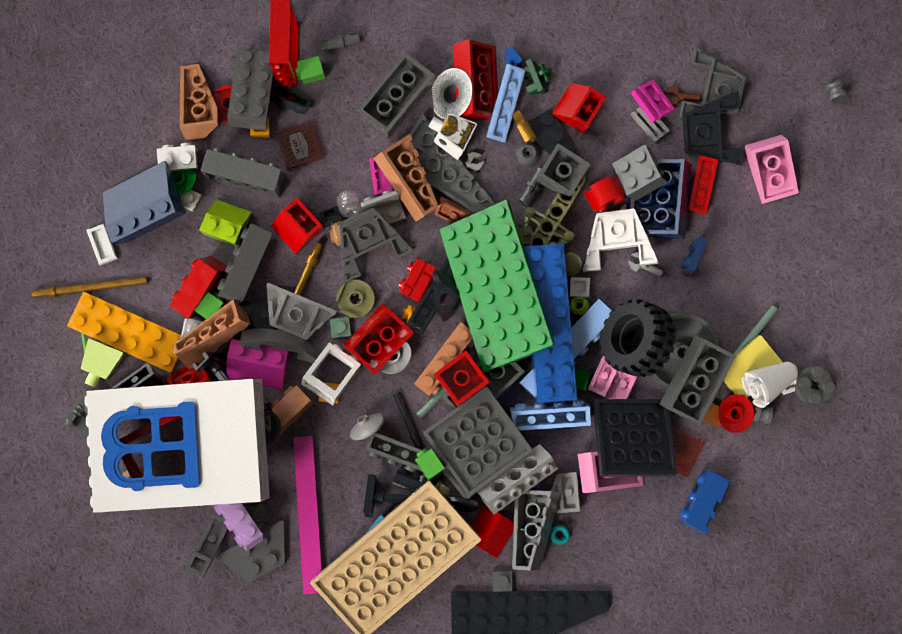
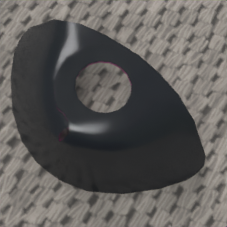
M434 270L432 272L434 302L444 322L450 319L459 309L461 299L458 296H460L453 277L444 272ZM442 294H449L452 301L449 305H442L439 298Z

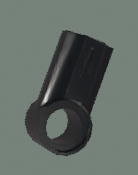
M398 468L392 484L414 493L428 481V478Z

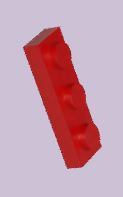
M701 155L698 157L688 203L689 212L702 215L707 214L718 159Z

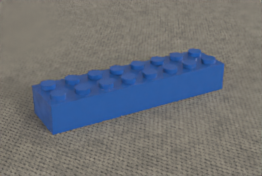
M564 244L525 246L524 249L555 342V346L532 355L536 404L577 400Z

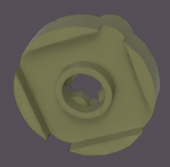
M351 280L343 284L337 292L336 300L338 307L347 317L355 319L365 317L374 307V292L364 281ZM358 294L359 299H361L360 303L352 304L351 296L355 297Z

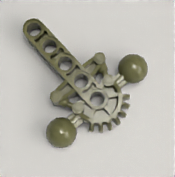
M583 175L580 180L581 183L577 185L572 193L571 200H564L561 196L562 194L558 193L545 215L531 207L525 210V226L522 229L518 227L524 247L533 246L532 242L540 241L542 245H565L572 242L574 233L562 226L561 222L585 183V175ZM558 209L562 215L556 217L552 214V210ZM530 224L536 228L534 233L529 227ZM549 225L552 231L544 232L542 226ZM551 238L559 240V242L554 243L550 242ZM565 253L566 275L574 276L582 268V260L576 253Z

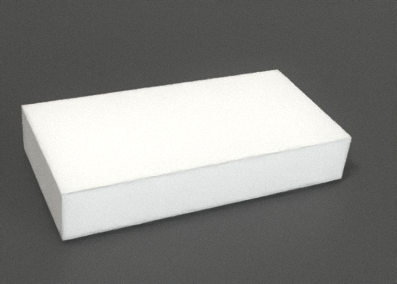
M105 224L87 230L100 266L118 259Z

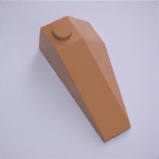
M199 64L180 66V129L185 140L202 139L218 126V108Z

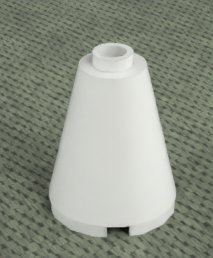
M783 362L747 371L744 373L745 376L742 377V385L747 396L751 395L753 397V404L764 408L797 379L798 369L793 363Z

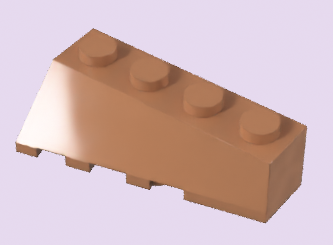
M411 134L383 150L374 157V160L394 190L398 192L400 199L414 220L418 221L438 208V204L430 184L427 183L425 170L420 165L418 152L414 149Z
M234 299L175 342L173 344L174 355L189 369L192 368L194 362L201 363L204 359L202 355L204 352H215L218 347L229 342L238 332L245 330L250 324L248 314Z

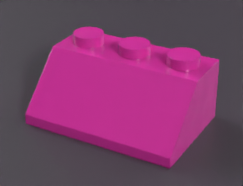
M231 339L227 356L226 375L231 380L262 379V386L283 390L291 352L265 345H260L259 350L240 346V340Z

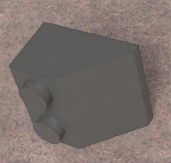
M557 144L535 180L552 191L571 196L590 163L562 145Z

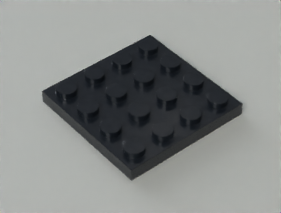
M594 399L592 401L600 477L677 475L670 411L660 405L662 399Z

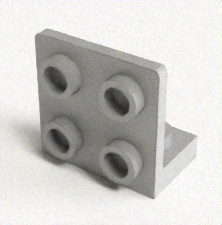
M387 190L382 193V196L376 198L370 196L361 203L363 212L374 208L389 225L406 219L397 191Z

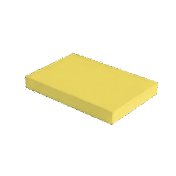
M758 335L736 354L723 382L733 394L743 395L747 398L749 396L745 393L742 385L744 373L783 362L764 338Z

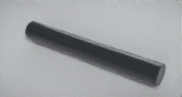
M400 392L393 394L415 448L422 446V442Z

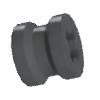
M844 80L836 81L826 86V90L830 93L829 99L831 102L849 95L848 91L844 89Z
M755 405L753 421H762L764 424L769 425L773 416V406L769 405L760 408Z

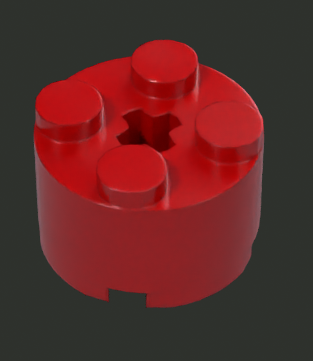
M617 173L613 174L614 178L612 179L607 176L589 186L591 189L589 192L586 189L583 191L593 211L601 213L609 209L608 204L612 202L618 204L626 199L624 196L626 192Z

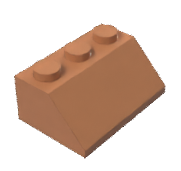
M297 385L295 387L290 386L284 392L285 396L280 401L277 399L270 405L271 410L277 414L281 422V434L314 404Z

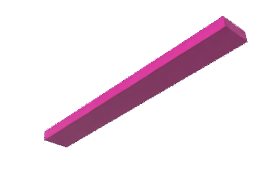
M313 436L293 437L303 594H314L318 592L310 584V581L322 571Z

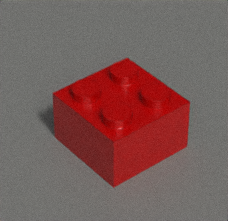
M466 350L434 373L435 378L457 407L489 384L488 379Z

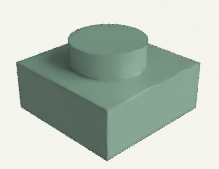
M349 317L330 319L332 339L351 337Z

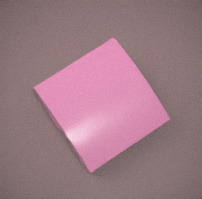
M603 356L588 390L607 399H629L638 376L635 377L613 369L611 365L607 364Z

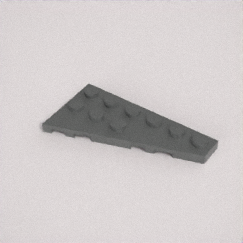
M422 114L409 134H411L413 139V147L418 152L420 165L425 170L427 183L447 198L474 213L495 205L460 159L457 160L434 142L438 132L428 127L430 123Z

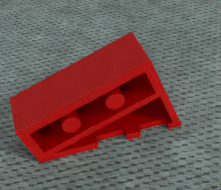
M212 255L196 259L190 267L192 269L191 272L181 281L182 287L171 298L172 303L170 307L187 319L196 316L197 312L194 310L207 292L210 293L213 286L216 287L219 284L217 280L221 273L225 272L226 265Z

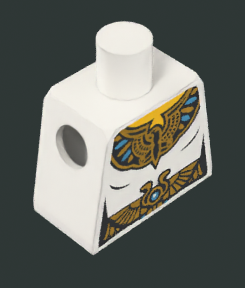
M450 113L444 122L433 117L428 127L438 132L434 142L458 160L477 124Z

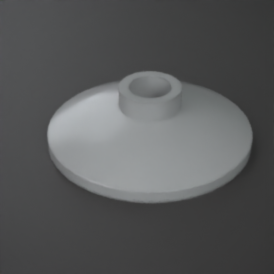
M405 342L380 370L386 374H396L403 371L410 363L412 357L409 344Z
M374 413L359 417L357 423L350 431V437L353 440H362L371 436L383 425L384 416L381 413Z

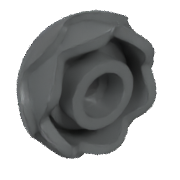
M523 143L517 148L516 156L520 164L532 166L539 159L540 153L538 147L533 143Z

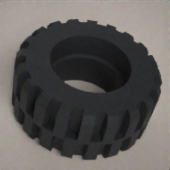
M630 299L625 301L624 304L621 303L616 306V310H612L609 313V318L605 319L603 323L605 324L604 329H601L602 339H600V346L603 347L601 351L605 361L613 369L635 377H646L647 375L655 374V370L659 371L663 368V364L667 363L670 359V353L674 351L673 343L676 342L674 332L676 330L675 325L671 324L673 319L665 309L640 299ZM643 325L644 336L642 342L632 352L633 336L636 330Z

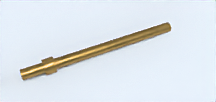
M316 242L311 254L308 255L305 261L307 264L294 294L301 296L313 267L317 265V257L323 246L322 244Z
M147 276L64 287L49 286L47 289L32 290V297L48 296V298H53L62 294L148 284Z

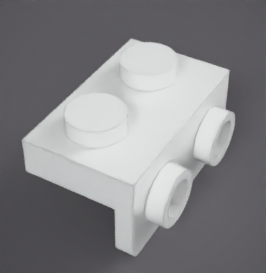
M183 143L180 147L163 145L162 148L157 149L158 164L167 161L170 172L198 169L196 153L198 148L192 145V143Z

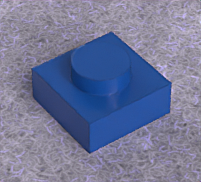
M512 46L508 47L505 50L506 57H504L506 63L520 67L523 60Z

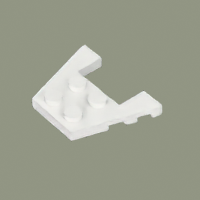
M635 209L596 213L591 242L587 250L586 262L583 266L584 272L602 271L600 251L637 246L639 248L641 266L658 264V259Z

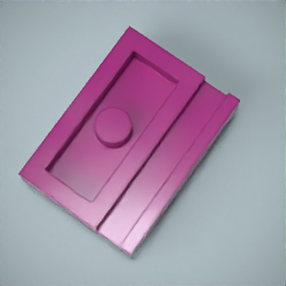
M654 79L639 86L637 89H633L631 95L652 123L675 110Z

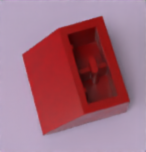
M570 83L553 110L552 115L584 134L607 97L592 87Z
M298 198L285 207L271 225L273 230L295 254L299 253L324 231L321 223Z

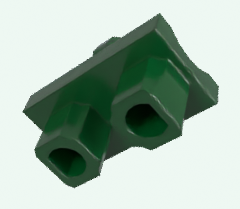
M532 59L527 60V65L522 67V69L526 70L523 79L525 80L532 76L534 81L526 85L528 94L535 95L540 93L543 95L548 93L544 81L545 83L550 82L549 75L553 73L552 69L545 68L544 64H540L538 69L536 62H533Z

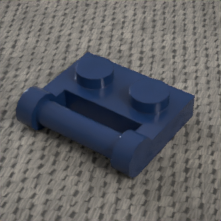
M698 237L689 246L690 255L688 254L687 258H684L681 268L684 269L683 275L689 277L695 272L706 246L705 238Z

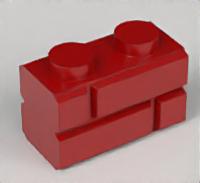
M416 259L415 262L411 261L407 272H409L407 278H403L398 286L401 289L400 295L419 304L433 281L432 272L437 270V268L420 259Z

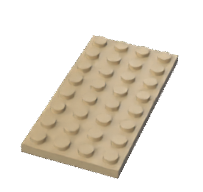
M429 479L310 581V584L355 634H371L479 543L481 537Z

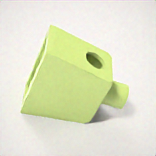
M88 339L81 365L82 370L89 372L85 384L96 387L100 377L109 380L124 358L125 353Z

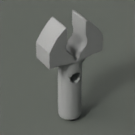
M475 152L467 154L468 159L463 163L465 168L473 169L474 172L479 171L484 161L478 164H474L472 161L474 158L481 157V154Z
M639 252L633 253L631 256L639 259ZM628 261L631 270L635 272L639 269H645L659 277L663 274L662 269L652 264L641 266L640 263L634 264Z

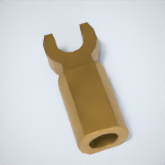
M520 110L514 112L513 118L518 125L517 129L525 144L532 143L536 140V136L528 121L524 120Z

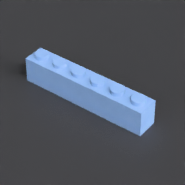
M600 299L571 328L574 359L577 355L582 357L589 349L587 345L591 341L595 343L602 336L600 331L605 326L603 323L605 319L609 318V313L612 310ZM532 369L519 384L535 398Z

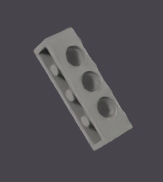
M540 444L533 448V451L477 491L482 501L493 514L502 510L558 469L552 456Z

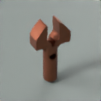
M672 86L665 91V93H673L676 96L673 99L667 98L673 106H677L679 101L699 102L701 99L700 94L681 93L678 90V86Z

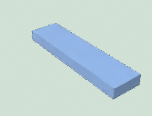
M510 64L506 65L486 135L487 138L503 143L506 142L525 75V69Z

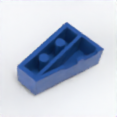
M705 470L704 473L701 472L696 480L699 484L696 490H691L688 496L690 502L687 508L684 506L679 514L681 518L680 523L704 534L708 533L709 528H707L710 519L715 517L716 512L714 511L718 503L721 502L729 484V480L710 470Z

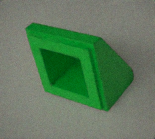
M575 369L577 390H586L589 371Z

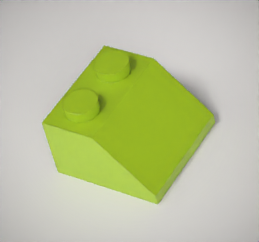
M216 199L206 212L199 231L206 236L236 246L240 244L242 239L240 235L244 227L247 226L252 212Z

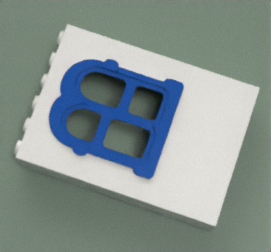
M262 379L87 391L85 405L88 407L86 425L89 427L87 445L90 447L88 465L91 468L89 484L92 488L90 504L93 508V513L261 502L270 498ZM181 416L183 419L184 439L177 442H162L160 437V418ZM149 418L151 420V443L127 445L118 439L117 428L121 422L128 419ZM181 449L185 452L186 472L184 475L159 477L153 475L152 453L154 451ZM128 453H142L144 476L142 478H126L119 470L121 457Z

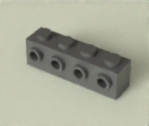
M251 224L248 228L244 227L240 238H243L241 244H237L233 251V255H235L233 262L229 261L225 269L227 275L218 284L217 289L220 290L218 296L229 301L234 299L238 304L242 303L273 233L254 224Z
M378 433L370 436L365 450L369 451V456L377 459L383 456L388 458L386 462L396 466L398 463L406 465V470L416 473V470L422 471L415 461L418 458L416 454L422 450ZM437 456L442 465H444L442 459L439 456Z

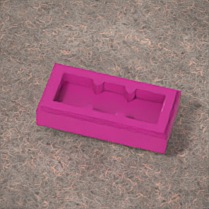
M374 157L369 158L375 196H380L387 190H393L392 185L374 160Z

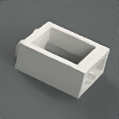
M328 343L303 376L301 384L331 405H334L359 371L361 363H359L356 357L344 353L343 349L338 345ZM329 353L352 368L336 390H333L313 376Z

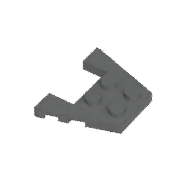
M695 47L690 66L709 70L701 105L688 101L681 102L678 119H682V114L734 91H739L741 102L746 77L727 65L724 66L716 61L714 57L701 52V49ZM739 109L721 110L720 116L737 115Z
M370 208L338 223L343 279L346 283L361 276L354 258L390 242L397 259L413 251L374 208Z

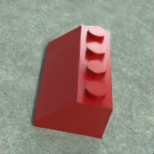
M471 39L454 44V68L464 71L472 84L471 101L467 109L459 117L467 120L491 119L498 97L495 46ZM455 86L456 99H457V98H458L459 91H458V88Z

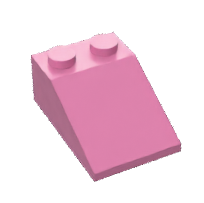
M779 135L745 145L747 159L762 204L799 193L788 139Z
M598 452L578 454L583 493L644 486L643 477H600Z

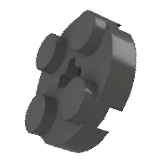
M810 366L799 371L795 392L801 401L817 405L826 402L831 397L832 392L835 390V385L830 374L823 367ZM812 380L817 383V389L811 388L813 385Z

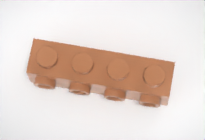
M460 322L414 383L417 388L429 397L432 394L436 395L442 387L435 378L434 373L463 353L466 348L471 349L474 345L471 331L467 326Z

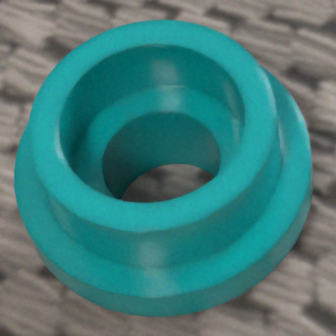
M556 525L552 528L550 537L554 543L562 545L569 540L570 532L567 527ZM558 531H562L564 534L560 539L556 536Z

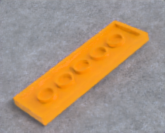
M83 291L68 322V327L172 373L179 359L174 355L173 344L181 339V335Z

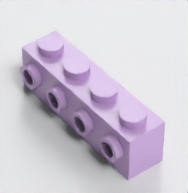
M242 503L213 505L217 514H222L225 518L224 524L229 531L233 530L236 537L234 538L240 547L243 546L248 551L263 541V534Z

